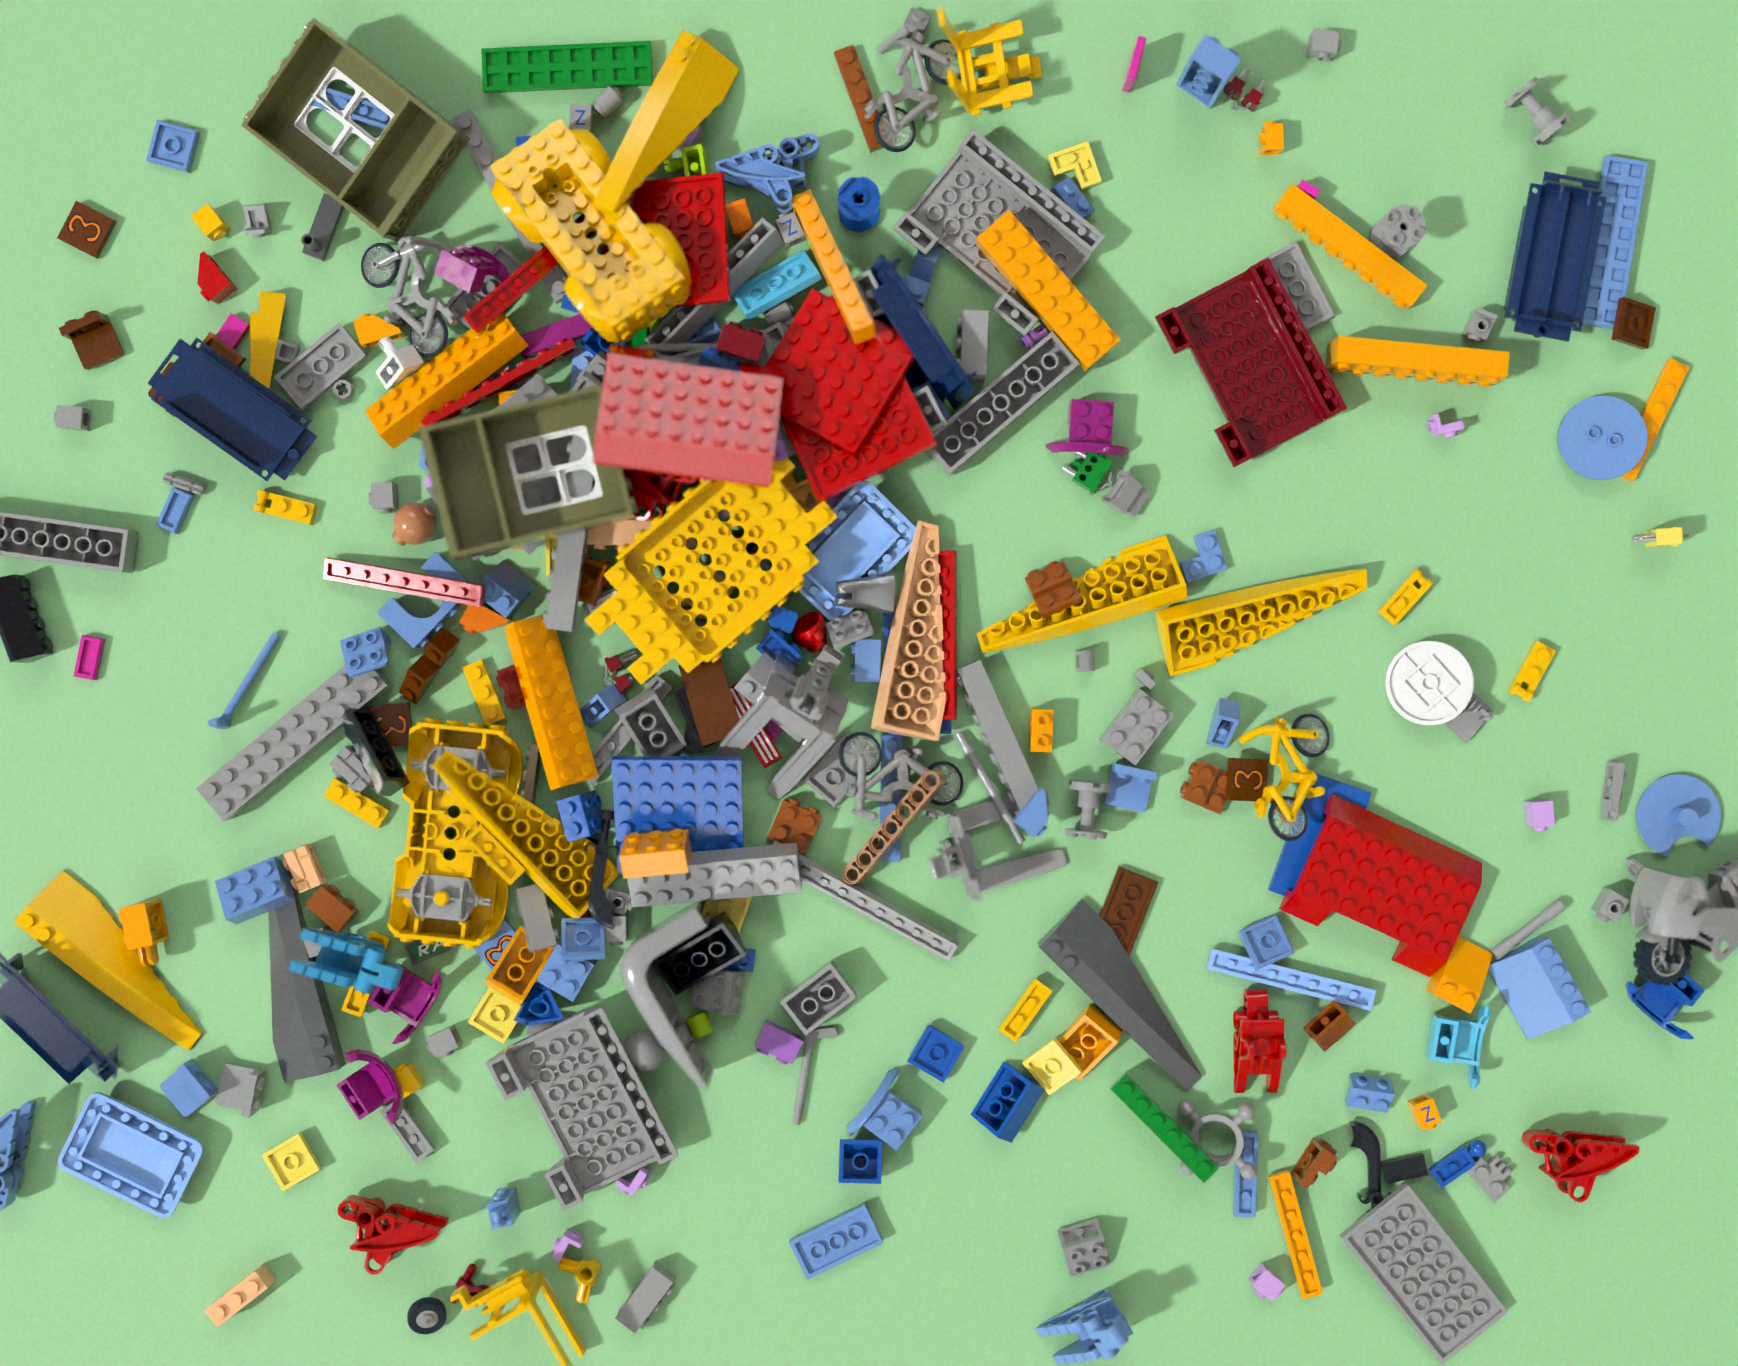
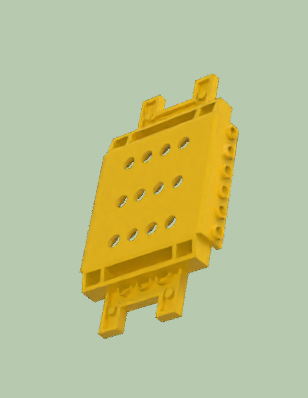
M788 458L773 462L770 488L715 480L704 482L703 479H700L701 484L696 489L693 487L688 489L683 494L685 498L679 503L677 501L673 502L667 508L669 511L663 517L661 515L657 516L651 521L650 524L652 526L647 531L642 529L634 536L636 540L632 544L626 543L618 550L619 555L616 558L619 562L604 574L617 592L585 620L599 636L615 622L643 653L638 660L627 668L641 685L672 658H675L687 673L691 672L703 661L707 663L711 660L714 663L723 655L721 651L725 647L732 648L739 642L738 636L743 632L747 635L756 627L754 623L759 618L762 621L772 613L770 609L773 606L777 605L780 607L788 600L787 594L792 590L796 593L805 585L803 581L806 578L803 575L819 562L807 548L806 544L838 516L825 501L817 505L808 514L802 509L780 483L785 476L796 468ZM725 509L730 512V519L727 522L719 520L718 513L721 510ZM735 526H741L744 529V536L737 539L732 535V530ZM690 537L698 541V546L694 550H689L686 547V540ZM750 542L758 545V552L754 555H750L746 551V546ZM709 554L711 556L712 562L709 566L701 565V555ZM765 558L770 559L772 568L769 571H763L760 568L761 560ZM657 565L663 566L666 571L665 575L661 578H657L653 573ZM717 570H722L726 574V579L721 583L716 582L713 577ZM672 581L677 582L680 587L676 594H671L667 590L668 584ZM732 586L740 590V595L736 599H731L727 594L728 589ZM684 598L692 599L694 605L691 610H684L682 608L681 602ZM699 614H704L707 617V624L703 627L695 623V618Z

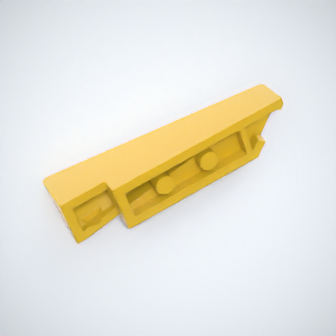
M260 291L259 313L251 312L249 375L269 388L286 295L283 293Z

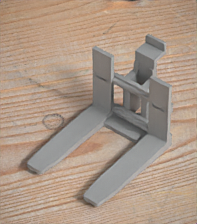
M825 645L821 653L815 658L810 671L798 678L793 675L797 664L779 653L762 694L722 740L713 757H737L771 718L776 719L806 739L775 774L766 788V792L776 799L783 797L836 741L838 729L846 711L848 698L833 688H830L829 691L827 689L832 673L840 664L843 655L829 645ZM789 684L795 687L791 699L784 697ZM806 696L813 699L809 711H807V706H800L806 699Z
M1046 791V802L1049 805L1050 801ZM1007 796L1002 797L1001 799L1011 816L1015 817V811H1017L1015 803L1011 804ZM993 800L945 813L951 843L948 840L940 841V848L936 849L939 856L928 859L934 880L947 876L953 878L961 875L967 895L971 896L972 900L976 899L978 902L982 901L981 891L1045 874L1067 864L1063 850L1057 849L979 869L968 830L1004 820Z

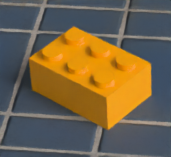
M673 829L665 832L656 830L643 834L634 832L625 835L620 852L623 878L688 873L692 854L688 829Z

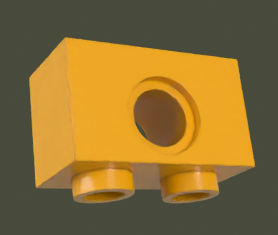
M1030 709V752H1052L1054 710Z

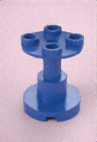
M851 177L844 181L839 188L837 198L840 221L846 228L857 233L871 229L877 223L880 214V193L877 185L867 177Z

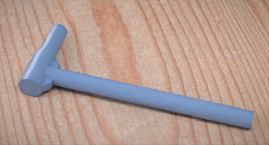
M274 632L272 633L221 717L208 721L210 727H215L216 729H227L230 727V717L281 636Z

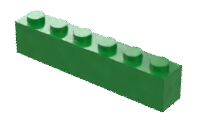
M1126 1072L1110 1087L1203 1183L1219 1169L1218 1165Z

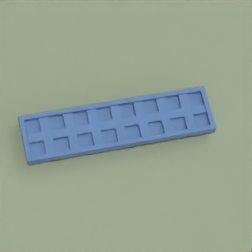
M1609 155L1603 157L1598 190L1603 192L1599 196L1607 198L1582 325L1613 330L1619 298L1626 297L1648 162ZM1598 200L1597 204L1601 206L1602 202Z

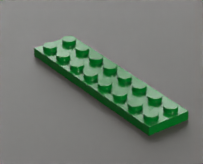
M650 41L481 49L484 93L607 88L608 86L610 88L652 86L653 84Z

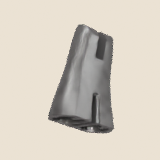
M894 573L836 582L835 590L837 592L852 594L835 595V605L892 614L894 611L896 587Z

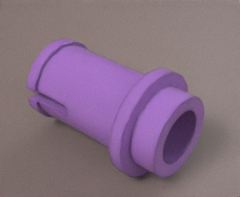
M1040 324L1025 336L1022 335L1020 341L1026 349L1029 347L1033 348V344L1047 336L1048 332L1044 325Z

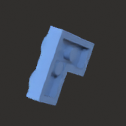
M1215 529L1193 536L1199 557L1180 563L1186 583L1227 570Z

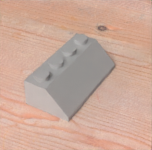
M765 651L734 687L752 704L762 694L775 658ZM789 684L784 697L791 699L795 687ZM806 696V699L800 706H807V711H809L813 699ZM771 718L772 721H774L778 726H780L798 743L803 739V737L799 734L795 733L794 731H792L776 719Z

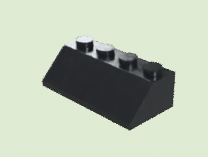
M17 574L0 577V636L10 662L31 663L53 655V644L44 630L45 623L37 611L38 604L30 592L31 585L29 580L24 575Z
M348 708L342 721L345 735L351 740L355 754L363 763V770L370 777L374 791L382 796H392L409 784L410 781L375 714L372 711Z
M724 911L713 917L706 928L653 959L652 965L675 995H678L747 955L737 927ZM696 954H702L703 957L699 958Z

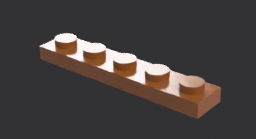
M851 45L834 51L837 65L869 152L872 153L884 147L878 142L874 132V123L878 110L876 109L868 119L864 117L867 113L864 108L873 99L855 47ZM880 119L878 125L879 134L882 140L890 146L883 123Z

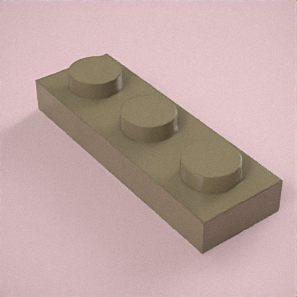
M532 743L526 750V760L529 761L528 768H525L523 772V780L526 781L525 789L521 790L520 796L535 805L541 755L537 743Z

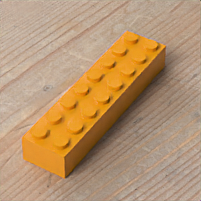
M1010 210L976 238L975 244L1045 326L1055 333L1077 359L1080 367L1085 372L1119 343L1120 339Z
M502 312L479 333H476L471 328L461 337L457 338L441 353L422 365L417 371L373 403L365 412L379 435L395 449L419 431L418 428L424 427L420 420L424 419L425 414L433 410L436 412L441 410L448 401L459 400L462 394L472 390L529 345L509 318Z
M1338 336L1328 343L1326 368L1332 369L1333 373L1353 371L1354 375L1374 373L1375 377L1395 375L1396 379L1416 377L1417 381L1437 379L1438 383L1458 381L1459 385L1479 383L1480 387H1492L1493 384H1498L1499 381L1507 378L1510 352Z
M544 615L514 621L505 626L504 630L550 790H555L599 776L557 631L546 628V624H543Z

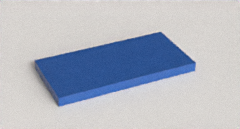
M1316 773L1317 781L1311 787L1321 786L1325 788V792L1319 797L1305 798L1302 805L1307 814V828L1304 834L1297 840L1285 841L1268 890L1285 896L1287 890L1293 891L1327 815L1322 812L1331 794L1366 809L1372 793ZM1299 810L1296 816V821L1291 823L1287 837L1295 836L1300 832L1303 826L1301 810Z

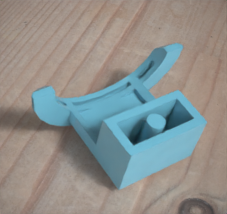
M1483 1005L1478 1012L1475 1022L1432 1014L1426 1056L1430 1060L1452 1064V1062L1468 1064V1082L1471 1089H1475L1481 1079L1479 1072L1480 1052L1485 1028L1492 1016L1490 1008Z

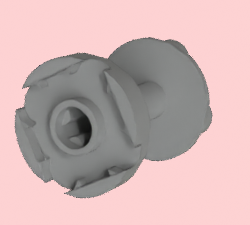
M1534 77L1522 87L1524 91L1521 94L1516 92L1504 102L1507 105L1504 108L1507 109L1518 99L1533 116L1530 121L1540 132L1531 140L1537 147L1573 117L1567 111L1558 118L1548 105L1543 107L1530 89L1542 79Z
M1396 206L1373 226L1368 239L1392 259H1397L1424 237L1426 230L1425 219L1416 206Z
M1069 780L1068 789L1079 790L1078 807H1082L1080 829L1065 828V836L1106 839L1107 832L1093 830L1094 809H1099L1100 792L1111 793L1112 784Z

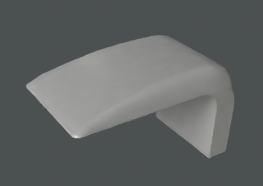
M699 901L638 936L623 954L620 961V975L637 1009L659 1042L694 1082L708 1090L714 1072L697 1040L694 1039L690 1028L659 977L655 967L652 965L653 959L707 927L712 917L708 910L705 917H701L705 904L703 901Z

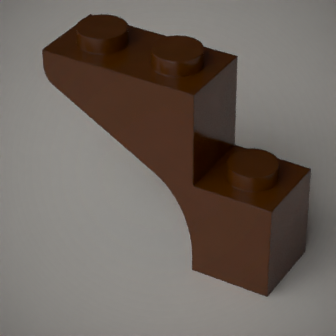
M443 627L428 642L424 654L408 669L399 693L416 705L422 699L445 662L456 652L460 639Z

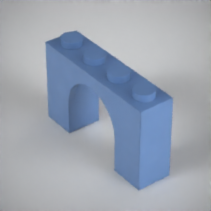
M435 552L421 566L429 575L470 582L438 552ZM391 598L377 614L413 648L419 649L420 647L424 648L427 646L433 633H438L445 627L446 624L444 622L449 617H454L460 611L459 606L461 603L442 600L441 607L434 615L427 618H419L410 612L398 599Z

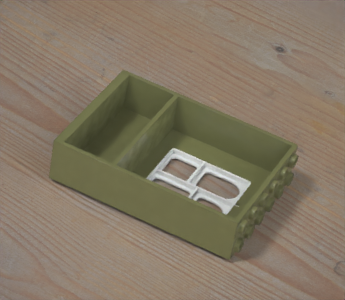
M315 18L306 24L304 33L300 39L293 43L291 52L281 61L279 70L269 79L267 88L257 97L256 104L252 110L246 113L244 122L241 125L379 235L397 242L470 140V137L333 29ZM334 80H343L355 89V94L342 111L332 105L326 97V89ZM363 98H367L390 117L389 123L378 138H374L350 118ZM313 101L327 107L330 111H326L344 125L342 132L331 146H328L308 128L307 117L309 113L319 108L311 105ZM353 133L370 145L369 152L357 167L340 155L341 148Z
M601 385L418 428L450 558L460 561L636 518L635 513L638 512V507L634 497L630 496V491H633L631 479L629 476H625L624 470L628 469L593 464L596 426L602 394ZM568 435H577L584 439L587 451L582 459L558 466L551 464L546 446L548 440ZM536 444L542 468L537 471L519 474L512 453L513 449ZM575 470L589 471L595 478L594 490L586 496L572 498L569 493L566 474ZM555 476L561 494V501L532 509L526 508L521 485L525 482Z

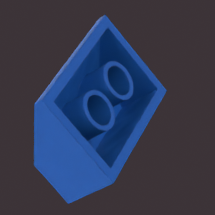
M1003 1062L970 1115L997 1138L1012 1143L1045 1089L1031 1077L1007 1062Z

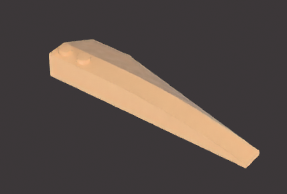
M917 521L887 643L871 729L938 741L946 703V692H944L942 605H940L941 585L939 583V573L941 571L938 554L940 553L939 526Z

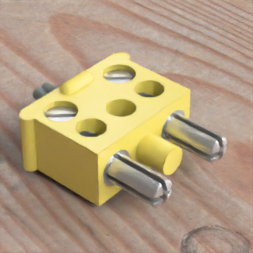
M1683 527L1645 531V535L1633 536L1632 540H1639H1634L1632 543H1645L1646 547H1676L1678 544L1684 543L1683 538L1689 537V534H1683Z

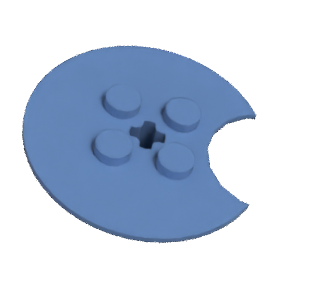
M1672 774L1657 779L1646 788L1637 805L1636 822L1639 833L1645 843L1655 852L1668 857L1673 843L1682 837L1692 836L1698 838L1708 847L1718 833L1721 822V810L1714 792L1704 782L1689 775Z

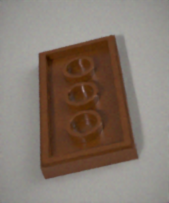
M721 657L714 663L711 660L707 663L703 661L689 673L681 665H678L702 746L722 741L738 723L739 717Z
M1118 866L1099 916L1113 929L1118 940L1126 950V954L1129 956L1158 882Z

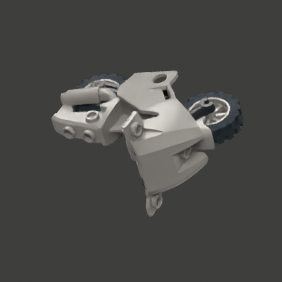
M1738 854L1737 858L1733 861L1723 862L1720 864V868L1708 872L1709 890L1705 889L1701 878L1694 876L1688 879L1675 876L1661 870L1648 868L1636 859L1626 858L1628 872L1632 878L1636 879L1630 899V925L1640 928L1648 923L1635 936L1640 941L1636 942V951H1633V957L1635 958L1633 962L1634 967L1638 969L1637 973L1643 976L1642 978L1658 985L1669 986L1670 983H1677L1679 978H1683L1686 975L1685 971L1689 970L1691 966L1689 964L1690 960H1692L1691 945L1712 952L1714 960L1717 962H1722L1738 947ZM1723 940H1726L1727 948L1722 952L1720 944Z

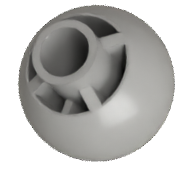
M640 1030L634 1032L623 1044L637 1073H649L655 1070L664 1058V1046L651 1031Z

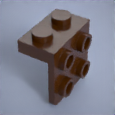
M89 311L84 314V317L68 320L64 326L59 327L61 335L72 341L84 369L91 370L122 356L124 353L109 317L99 311Z

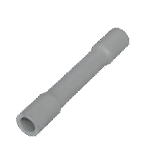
M1557 899L1538 916L1493 947L1490 952L1497 960L1501 959L1521 941L1566 910L1565 906Z

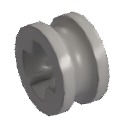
M338 380L333 385L334 395L341 400H349L354 395L353 385L346 380ZM344 385H346V389H348L347 394L343 393V395H341L342 392L339 391V388L341 386L344 387Z

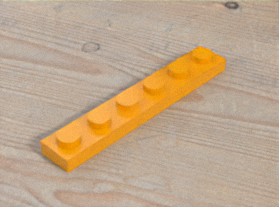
M1672 358L1667 359L1640 414L1645 422L1648 435L1645 453L1633 469L1620 477L1630 482L1635 481L1690 367Z
M1289 1170L1270 1174L1268 1178L1301 1298L1307 1299L1321 1295L1323 1291Z

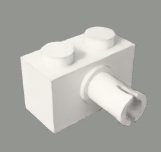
M390 336L384 337L378 342L387 355V359L375 373L386 390L395 388L424 363L413 344L397 349Z

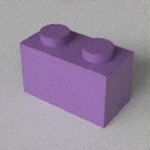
M766 1019L754 1046L757 1047V1051L764 1055H769L770 1053L776 1056V1060L783 1064H793L804 1042V1037Z

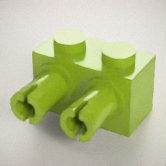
M702 144L681 148L682 157L668 159L664 162L667 174L684 170L685 176L711 174L708 151Z

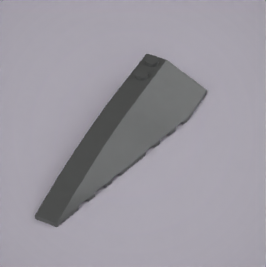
M286 870L296 900L268 911L273 1045L284 1083L333 1072L346 1065L323 981L288 970L292 959L316 962V957L308 958L304 940L300 939L302 930L307 928L297 890L293 888L291 883L293 877L290 870Z
M1081 899L1037 942L1039 948L1185 1090H1188L1202 1075L1132 960L1126 954V950L1118 940L1113 929Z

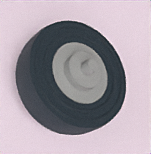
M425 1297L415 1301L410 1306L407 1314V1321L411 1330L418 1334L426 1335L441 1329L446 1321V1308L443 1302L433 1297Z

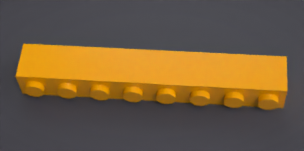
M1293 183L1272 208L1276 211L1275 214L1279 218L1292 223V227L1296 231L1304 232L1309 236V240L1312 243L1325 248L1329 256L1337 257L1343 262L1342 264L1345 268L1358 273L1362 281L1371 283L1376 287L1378 293L1390 297L1398 308H1404L1405 310L1410 308L1427 287V284Z
M809 189L792 196L793 211L855 344L876 337L871 316L811 190Z

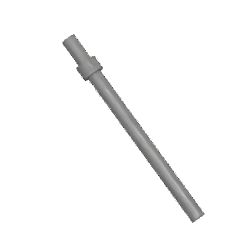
M962 731L956 733L955 737L962 747V753L965 758L968 757L1017 843L1024 842V836L1017 824L1012 821L1013 817L977 758L975 748L972 744H969Z

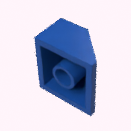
M840 1139L839 1183L881 1184L882 1140Z

